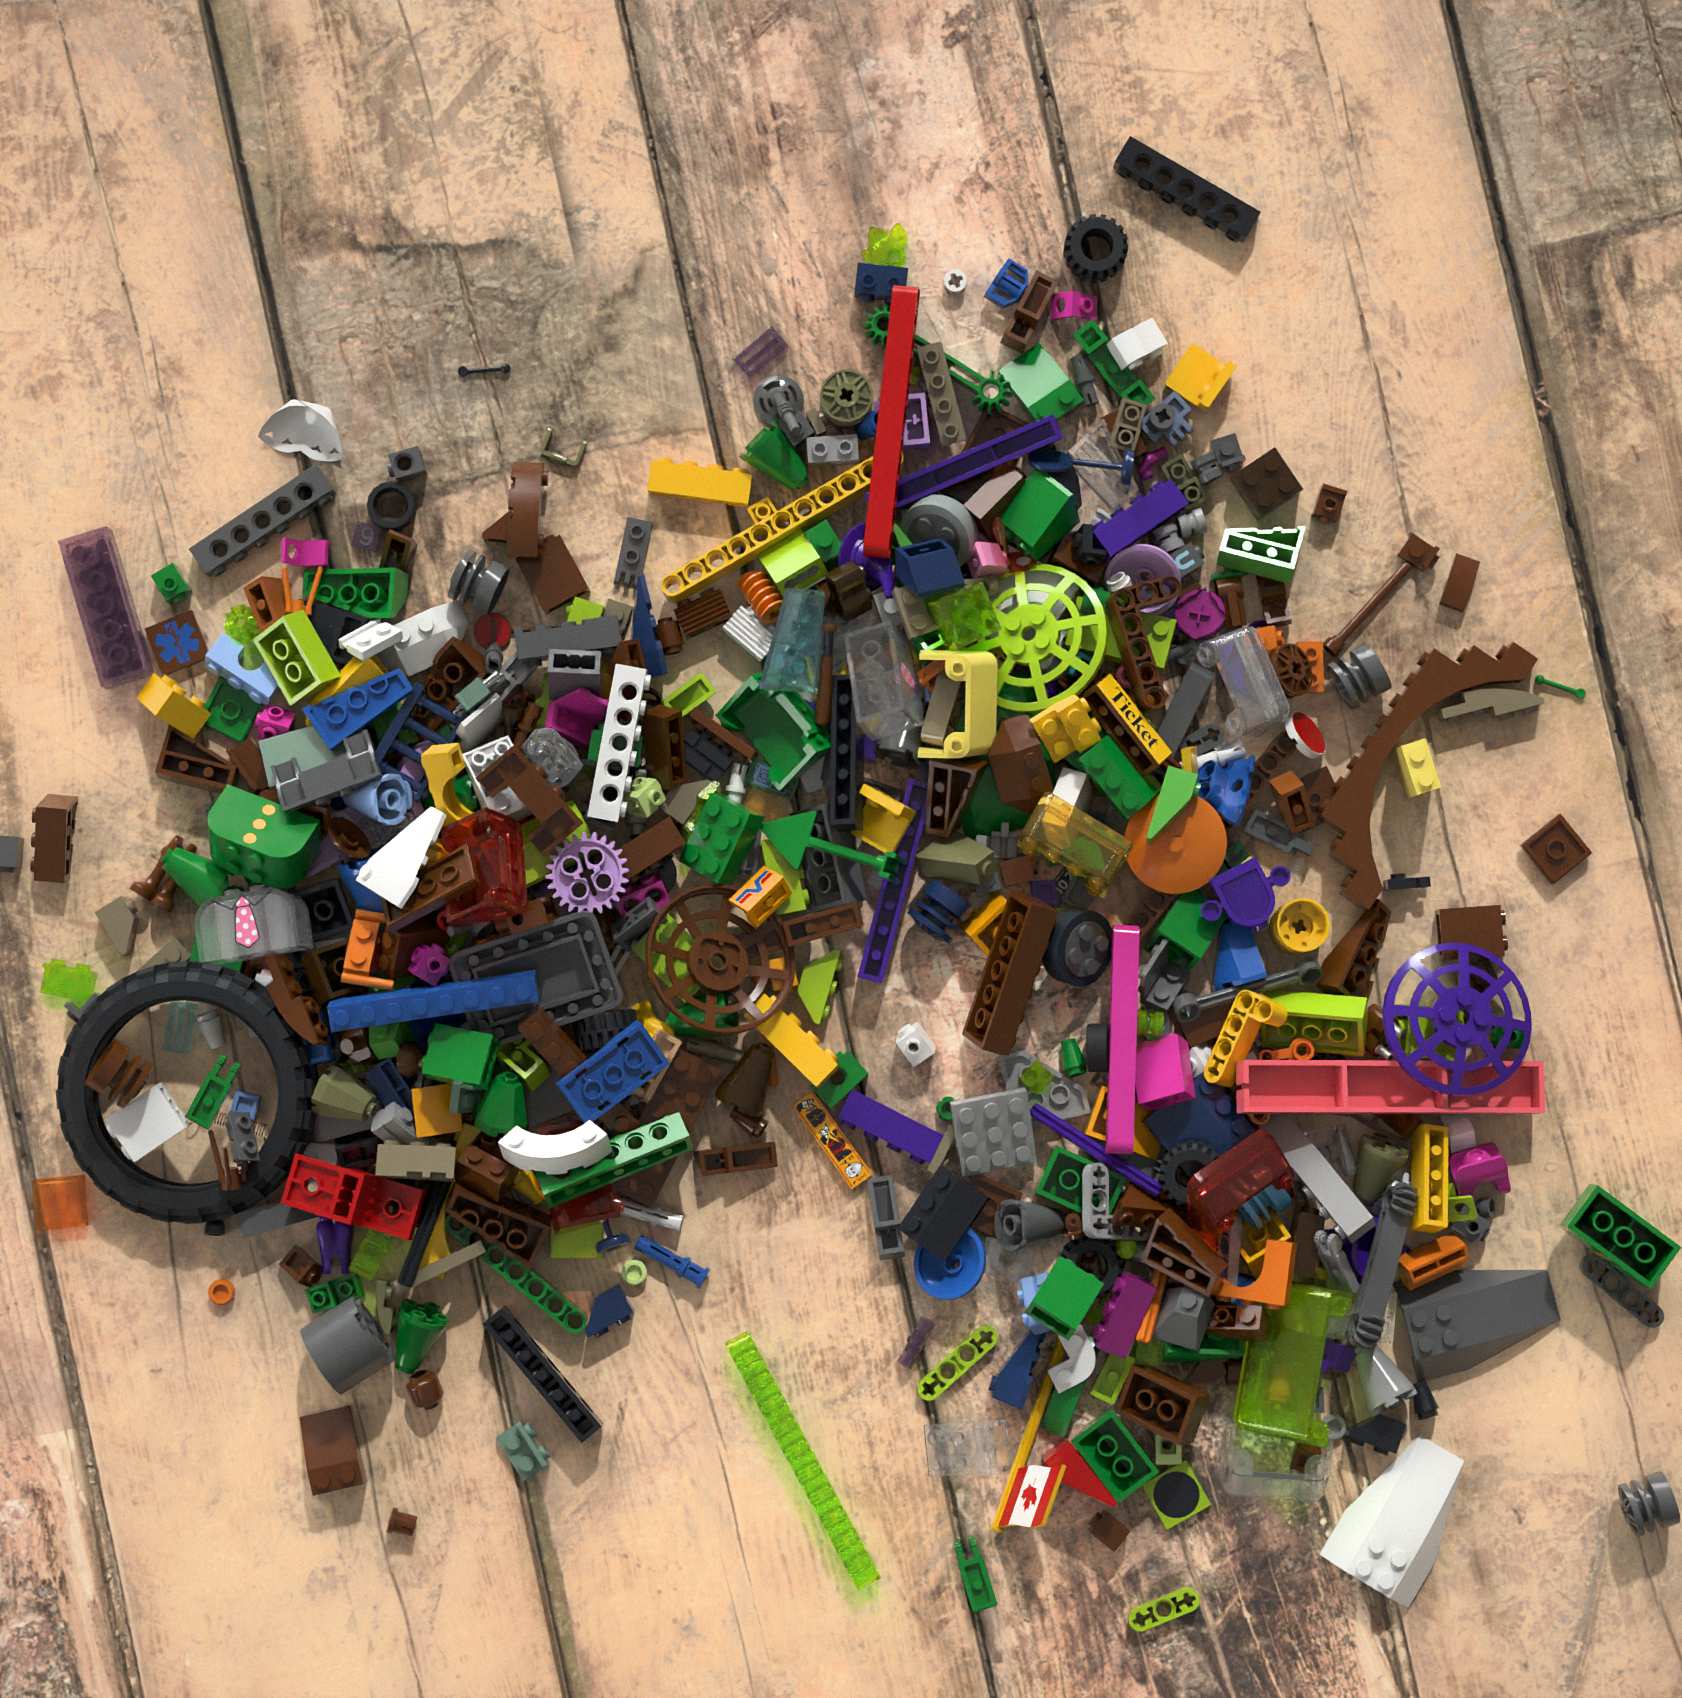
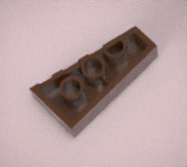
M457 1180L454 1181L446 1199L445 1212L471 1230H476L484 1236L485 1240L491 1244H496L504 1250L505 1254L511 1258H516L523 1263L525 1268L531 1271L551 1228L550 1214L504 1196L497 1203Z

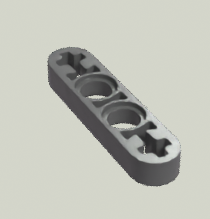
M1592 1254L1585 1255L1581 1259L1579 1267L1583 1275L1639 1322L1651 1328L1662 1324L1664 1321L1663 1310L1599 1256ZM1596 1260L1595 1266L1600 1271L1604 1272L1605 1268L1608 1269V1271L1601 1275L1599 1281L1596 1280L1600 1276L1597 1272L1587 1271L1589 1266L1586 1263L1588 1261L1594 1262ZM1611 1275L1616 1276L1619 1281L1617 1288L1614 1290H1609L1605 1285L1606 1278ZM1629 1292H1635L1638 1295V1302L1632 1307L1628 1306L1625 1302V1296ZM1642 1306L1652 1312L1656 1310L1655 1317L1657 1319L1656 1321L1649 1320L1647 1322L1648 1315L1641 1310L1638 1314L1636 1311L1642 1308Z

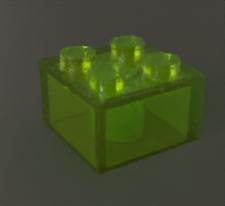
M983 582L970 583L963 588L928 602L946 650H958L1002 629Z

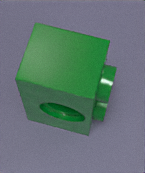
M841 1051L836 1054L839 1058L836 1061L840 1066L838 1070L845 1074L844 1083L834 1085L829 1078L819 1089L814 1084L811 1085L812 1089L830 1108L835 1106L868 1074L848 1051L845 1054Z

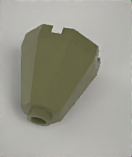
M331 1064L328 1068L331 1073L329 1075L323 1074L319 1078L314 1090L311 1103L315 1104L316 1107H312V1111L320 1116L367 1121L368 1118H372L378 1109L376 1096L349 1068L341 1064Z

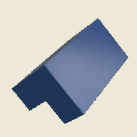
M393 1057L385 1059L377 1064L375 1068L364 1074L385 1107L395 1102L400 1107H405L411 1112L413 1105L411 1089L413 1087L406 1076H401L398 1073L396 1061Z

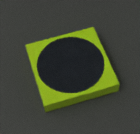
M1186 1459L1182 1460V1464H1175L1142 1485L1166 1530L1211 1505Z

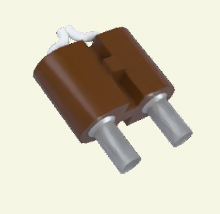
M1372 1004L1368 1007L1365 1050L1374 1057L1382 1056L1387 1061H1392L1394 1056L1386 1049L1388 1044L1383 1029V1008L1377 1004ZM1394 1017L1396 1035L1399 1039L1403 1040L1407 1033L1398 1027L1399 1021Z

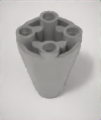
M1378 1345L1370 1350L1355 1349L1357 1355L1355 1359L1367 1408L1372 1417L1385 1412V1408L1390 1407L1392 1410L1404 1404L1405 1400L1418 1394L1410 1380Z

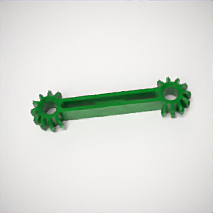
M884 304L883 311H880L875 306V315L867 313L866 318L869 321L863 323V327L868 330L865 333L866 338L873 337L872 344L874 346L881 341L882 348H886L888 331H881L878 329V326L883 321L889 322L890 312H888L887 304ZM915 335V344L918 346L931 344L920 336ZM914 347L913 356L919 359L917 348ZM945 353L951 380L976 395L971 400L972 405L980 404L978 406L979 412H982L987 407L988 415H992V408H996L997 412L1001 413L1002 407L1000 404L1007 407L1010 405L1009 400L1006 398L1013 396V392L1007 390L1011 383L1010 381L1003 382V374H1000L995 379L994 371H990V378L986 379ZM950 368H955L959 372L963 373L967 377L979 383V385H974L970 381L966 380L962 376L952 371ZM988 388H994L998 391V394L994 398H987L984 392Z

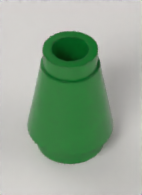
M1071 1038L1060 1042L1062 1046L1063 1072H1066L1067 1077L1071 1078L1087 1073V1062L1076 1043V1039Z

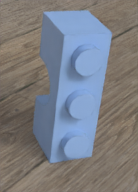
M222 633L205 655L206 668L216 676L221 675L226 678L228 683L235 689H242L247 692L249 697L256 703L270 705L281 689L266 662L264 661L257 670L248 671L243 669L238 662L244 656V646L225 633Z

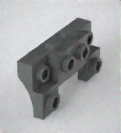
M363 730L362 733L349 738H343L348 756L344 755L302 772L295 757L276 766H270L283 812L287 814L308 805H316V807L326 806L331 803V799L338 796L341 798L352 796L356 793L355 790L361 788V785L383 777L368 730Z

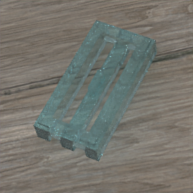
M171 1001L163 1050L183 1054L190 1053L198 1004ZM177 1006H180L174 1046H170ZM186 1007L190 1008L185 1043L184 1048H180Z

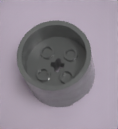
M354 1295L300 1329L303 1342L314 1363L332 1388L341 1395L395 1361L390 1344L383 1342L385 1338L379 1329V1324L360 1299L356 1301Z

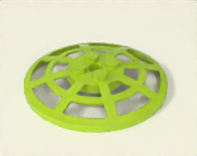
M1049 564L1019 566L996 577L998 582L1015 575L1016 587L1002 593L991 605L981 600L967 609L960 625L958 645L962 651H989L1001 647L1007 655L1000 670L997 668V706L1005 710L1017 713L1042 712L1053 704L1074 694L1076 696L1079 695L1096 676L1106 654L1109 635L1108 622L1104 607L1097 594L1075 573ZM1042 570L1058 573L1065 577L1054 588L1045 584H1026L1025 572ZM1073 583L1080 586L1087 594L1096 614L1080 616L1075 604L1064 594ZM1027 591H1041L1050 595L1042 605L1029 604ZM1017 594V608L1008 614L997 609L1005 600ZM1058 600H1061L1068 608L1072 618L1058 621L1050 611ZM975 608L984 613L979 626L978 644L965 648L966 627L970 614ZM993 618L1001 623L999 636L985 641L989 620ZM1098 625L1097 646L1093 658L1088 665L1076 657L1082 642V627ZM1074 628L1073 641L1068 652L1059 646L1061 631ZM1027 630H1036V635L1032 640H1024V634ZM1052 655L1062 660L1056 668L1042 675L1041 663L1048 660ZM1015 663L1029 666L1032 678H1016L1009 674ZM1069 666L1082 673V676L1071 687L1057 696L1048 699L1045 683L1059 677ZM1004 683L1017 687H1034L1038 702H1013L1002 699L998 695Z

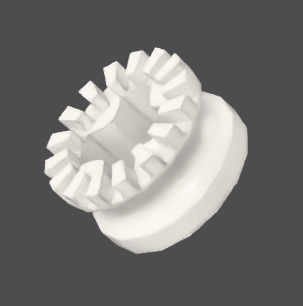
M954 269L945 275L944 286L947 292L958 294L966 287L967 279L962 271ZM952 276L961 278L960 287L956 288L955 285L948 284Z

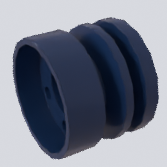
M933 878L923 891L930 902L926 904L916 900L915 904L923 910L920 914L910 908L907 914L920 929L931 937L950 944L953 938L945 933L946 929L948 928L955 934H958L959 930L952 921L957 919L966 923L975 911V908Z

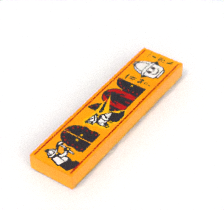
M813 1091L793 1105L795 1111L851 1189L872 1175Z

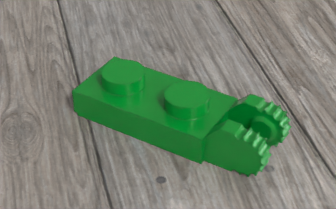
M223 1054L217 1060L212 1071L207 1074L185 1115V1118L207 1130L212 1125L241 1067V1064L236 1062L230 1068L226 1079L219 1076L218 1074L224 1067L227 1059Z
M971 1536L968 1542L974 1553L972 1558L965 1560L961 1543L959 1541L953 1543L972 1611L975 1613L998 1604L983 1556L979 1553L975 1537Z

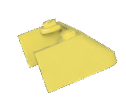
M920 650L919 660H945L947 676L954 681H966L965 732L949 734L944 741V748L919 747L918 758H964L988 754L996 736L998 666L996 657L988 651Z

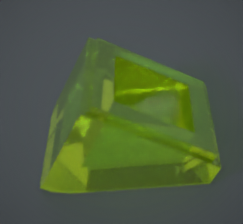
M1035 1059L1018 1079L1038 1095L1054 1076Z

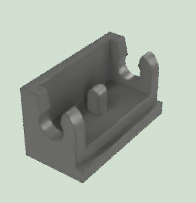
M648 896L609 926L614 941L625 951H631V942L651 927L656 915L662 908ZM667 915L661 921L663 925H665L668 922V920L666 919V917H668Z

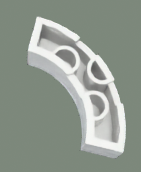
M590 1120L573 1131L548 1136L533 1134L521 1129L519 1126H515L498 1142L503 1158L507 1162L528 1172H531V1170L544 1171L547 1175L568 1173L569 1169L580 1166L586 1168L612 1152L607 1133Z

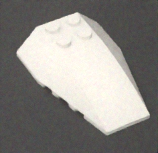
M1420 1434L1361 1493L1353 1504L1351 1503L1345 1509L1319 1553L1355 1578L1408 1608L1435 1563L1464 1464L1462 1459Z

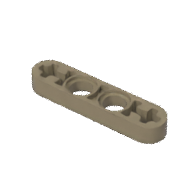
M481 1240L418 1269L411 1287L402 1286L397 1280L391 1282L390 1286L394 1294L397 1295L485 1253L486 1250Z

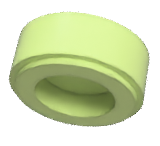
M629 1260L622 1267V1278L629 1285H639L647 1277V1267L640 1260Z

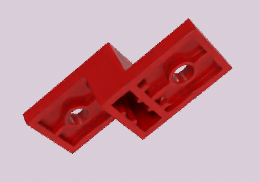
M295 1153L281 1204L345 1224L364 1226L412 1241L426 1190L387 1178H379L374 1174L358 1169L344 1168ZM312 1178L318 1182V1189L313 1193L308 1190V1182ZM396 1201L399 1204V1212L393 1216L389 1212V1205L391 1202Z

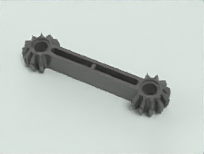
M1395 1180L1387 1186L1386 1191H1383L1384 1195L1380 1199L1381 1205L1379 1207L1381 1212L1354 1312L1350 1314V1320L1347 1322V1341L1360 1349L1370 1350L1381 1339L1385 1324L1383 1318L1408 1225L1417 1207L1416 1202L1419 1199L1417 1189L1403 1181Z

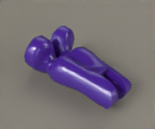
M317 1215L320 1219L316 1225V1233L320 1247L323 1274H332V1256H340L342 1274L350 1273L354 1225L339 1221L334 1224L333 1219Z

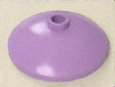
M1147 544L1131 545L1117 552L1109 562L1105 573L1106 589L1108 586L1106 583L1107 579L1118 572H1124L1125 575H1128L1132 585L1164 576H1174L1181 583L1180 571L1173 558L1164 550ZM1147 572L1149 574V577L1145 578L1141 575V573ZM1163 584V591L1170 595L1169 587ZM1139 591L1140 598L1147 601V595L1143 591ZM1178 596L1167 603L1139 611L1159 615L1168 610Z

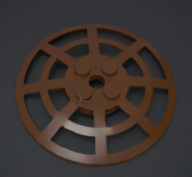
M704 884L689 888L666 903L656 915L649 929L646 940L645 961L647 973L654 991L672 1014L695 1029L708 1033L727 1035L752 1030L765 1023L778 1012L792 989L795 976L794 947H788L782 920L775 911L766 919L767 923L755 930L746 920L730 913L732 904L729 902V899L740 888L724 884ZM700 895H723L720 910H705L691 915L684 901ZM673 908H676L682 922L672 932L667 945L655 941V933L661 921ZM703 919H718L716 931L704 934L701 933L695 923ZM728 921L739 926L748 936L739 941L731 934L726 933ZM686 928L694 940L688 951L675 948L678 937ZM773 930L776 932L783 949L785 970L769 968L768 952L762 938ZM753 944L757 947L761 967L748 965L746 949ZM652 951L665 955L666 969L672 986L664 991L661 990L653 971ZM713 956H718L722 959V968H717L712 964L711 959ZM673 958L686 961L689 975L680 981L677 979L674 970ZM746 975L759 977L755 989L747 997L739 987V984ZM768 979L783 980L782 988L776 1000L763 1014L753 1002L763 992ZM696 983L699 987L706 990V1004L693 998L687 993L686 989ZM730 991L739 1002L731 1006L718 1007L716 1006L717 993ZM679 994L690 1005L705 1011L704 1025L685 1016L669 1000ZM745 1009L754 1019L748 1024L737 1027H715V1014H731Z

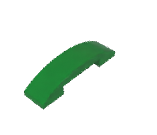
M1093 319L1073 334L1074 339L1089 361L1120 399L1126 398L1145 405L1150 404L1156 399L1141 379L1138 380L1129 368L1121 371L1106 345L1108 343L1107 336Z
M1088 1336L1089 1340L1091 1341L1094 1347L1097 1359L1100 1349H1098L1095 1343L1093 1342V1338ZM1087 1379L1061 1393H1058L1055 1387L1041 1425L1042 1429L1065 1438Z

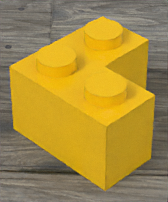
M153 673L136 697L155 716L193 739L211 715L204 708L206 705L204 701L194 695L192 698L186 696L187 691L165 674L161 678Z

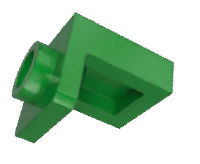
M1094 587L1092 590L1097 594L1106 614L1105 602L1108 596L1111 595V592L1102 587ZM1084 593L1080 610L1082 613L1094 615L1096 614L1094 606L1087 594Z

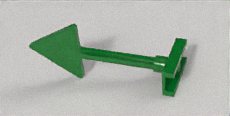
M816 811L764 822L760 826V830L796 870H799L807 847H811L874 867V870L880 872L879 876L900 885L901 879L895 877L899 869V863L907 865L908 860L898 854L889 851L886 852L885 857L880 855L875 857L812 837L811 834L818 815Z

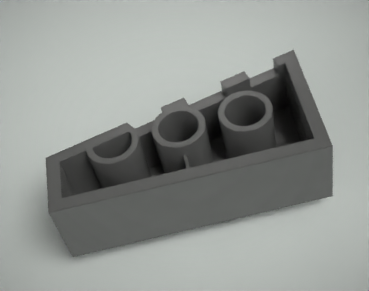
M618 616L584 619L581 621L582 624H577L576 621L561 622L556 625V628L552 629L551 626L538 625L534 626L531 632L523 633V628L513 629L518 660L522 665L527 664V668L542 666L543 661H548L549 649L601 651L603 655H612L615 653L618 643L622 641Z

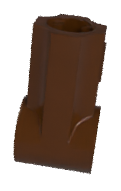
M1241 576L1215 580L1216 595L1222 600L1225 607L1224 628L1232 629L1246 626L1247 622L1243 604L1244 588Z

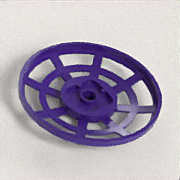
M1443 943L1421 950L1399 967L1389 982L1384 996L1382 1009L1383 1029L1392 1055L1400 1067L1413 1080L1432 1091L1449 1096L1481 1094L1506 1081L1518 1069L1526 1055L1532 1031L1531 1010L1527 995L1514 972L1501 959L1482 948L1465 943ZM1458 950V964L1446 965L1430 972L1420 962L1423 958L1436 952ZM1468 951L1490 959L1504 973L1495 980L1485 971L1470 966ZM1412 968L1422 980L1413 993L1410 1006L1394 1005L1399 985L1406 973ZM1459 972V986L1446 989L1437 979L1446 973ZM1470 973L1482 978L1491 986L1482 994L1470 988ZM1510 981L1515 985L1521 998L1525 1021L1513 1019L1509 999L1503 990ZM1429 985L1438 996L1431 1008L1419 1007L1421 996ZM1496 994H1498L1503 1004L1505 1017L1492 1015L1488 1002ZM1457 1011H1462L1466 1014L1467 1021L1465 1024H1460L1456 1020ZM1394 1016H1409L1411 1031L1419 1047L1408 1056H1406L1398 1041L1394 1027ZM1418 1017L1430 1018L1435 1034L1427 1041L1420 1030ZM1492 1026L1505 1028L1502 1039L1496 1049L1486 1038ZM1512 1029L1523 1031L1525 1035L1520 1052L1507 1069L1500 1055L1509 1043ZM1441 1042L1455 1048L1454 1061L1443 1058L1433 1049ZM1477 1044L1487 1056L1477 1062L1465 1063L1466 1048ZM1426 1055L1436 1064L1453 1070L1451 1085H1445L1429 1078L1419 1071L1414 1064ZM1492 1063L1499 1075L1494 1080L1482 1085L1461 1087L1464 1071L1478 1070Z

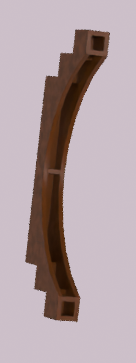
M1515 642L1507 646L1502 645L1495 655L1498 660H1495L1475 645L1471 646L1468 650L1464 648L1456 658V661L1459 662L1458 664L1435 648L1429 653L1425 651L1416 663L1420 666L1416 673L1410 672L1402 685L1405 686V689L1401 695L1396 693L1388 704L1392 707L1388 714H1382L1374 726L1378 729L1373 736L1368 734L1360 747L1363 748L1361 754L1358 757L1354 755L1347 764L1346 768L1349 771L1344 778L1340 776L1333 785L1332 789L1335 792L1331 798L1325 797L1318 807V810L1321 812L1317 818L1342 834L1341 837L1337 835L1331 842L1329 848L1332 851L1328 856L1353 872L1352 875L1348 873L1340 884L1343 888L1340 895L1363 911L1370 909L1383 890L1372 854L1370 817L1372 798L1377 780L1391 749L1416 718L1434 704L1453 694L1483 685L1520 683L1523 681L1538 658Z

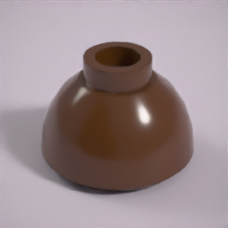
M410 1040L401 1045L396 1058V1068L401 1076H412L422 1070L421 1062L426 1054L420 1045Z

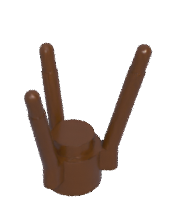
M209 1130L208 1135L218 1172V1182H221V1190L242 1189V1182L247 1181L249 1161H247V1165L241 1167V1172H238V1167H229L227 1147L223 1146V1168L214 1133L212 1130Z

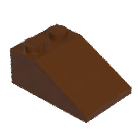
M350 1405L299 1417L307 1473L313 1496L361 1485L367 1481Z

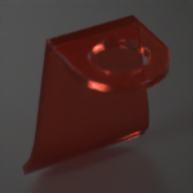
M996 516L993 521V532L998 543L1006 550L1009 573L1030 570L1037 561L1028 555L1027 557L1031 559L1029 564L1019 565L1016 563L1018 558L1026 556L1020 551L1009 553L1004 522L999 516Z

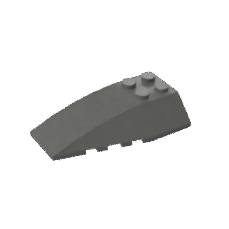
M1454 1270L1411 1291L1403 1285L1402 1280L1393 1282L1397 1305L1402 1309L1413 1352L1411 1359L1417 1382L1469 1370L1560 1320L1548 1270Z

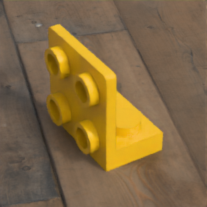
M1192 343L1165 381V386L1172 391H1176L1181 397L1206 413L1237 366L1230 361L1226 365Z
M863 784L859 792L867 797L863 808V830L851 831V834L884 853L887 851L895 853L916 811L885 793Z

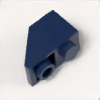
M620 1283L595 1298L586 1330L588 1337L594 1335L595 1338H598L609 1332V1325L616 1322L619 1326L631 1319L630 1314L634 1312V1308Z

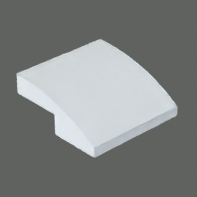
M497 693L460 723L455 733L462 739L460 743L462 754L471 751L499 727L502 720V702Z

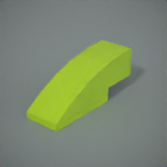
M700 672L663 699L658 705L682 710V717L684 719L691 713L694 707H700L716 694V690L703 673ZM640 717L638 723L643 728V720Z

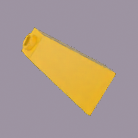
M376 654L364 661L354 656L339 672L341 676L321 690L307 706L322 702L323 699L330 696L339 695L352 687L368 683L369 680L389 673V671ZM306 716V719H304L306 726H313L309 718Z

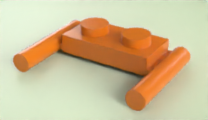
M356 910L341 982L393 991L394 981L369 977L380 924H386L383 913Z

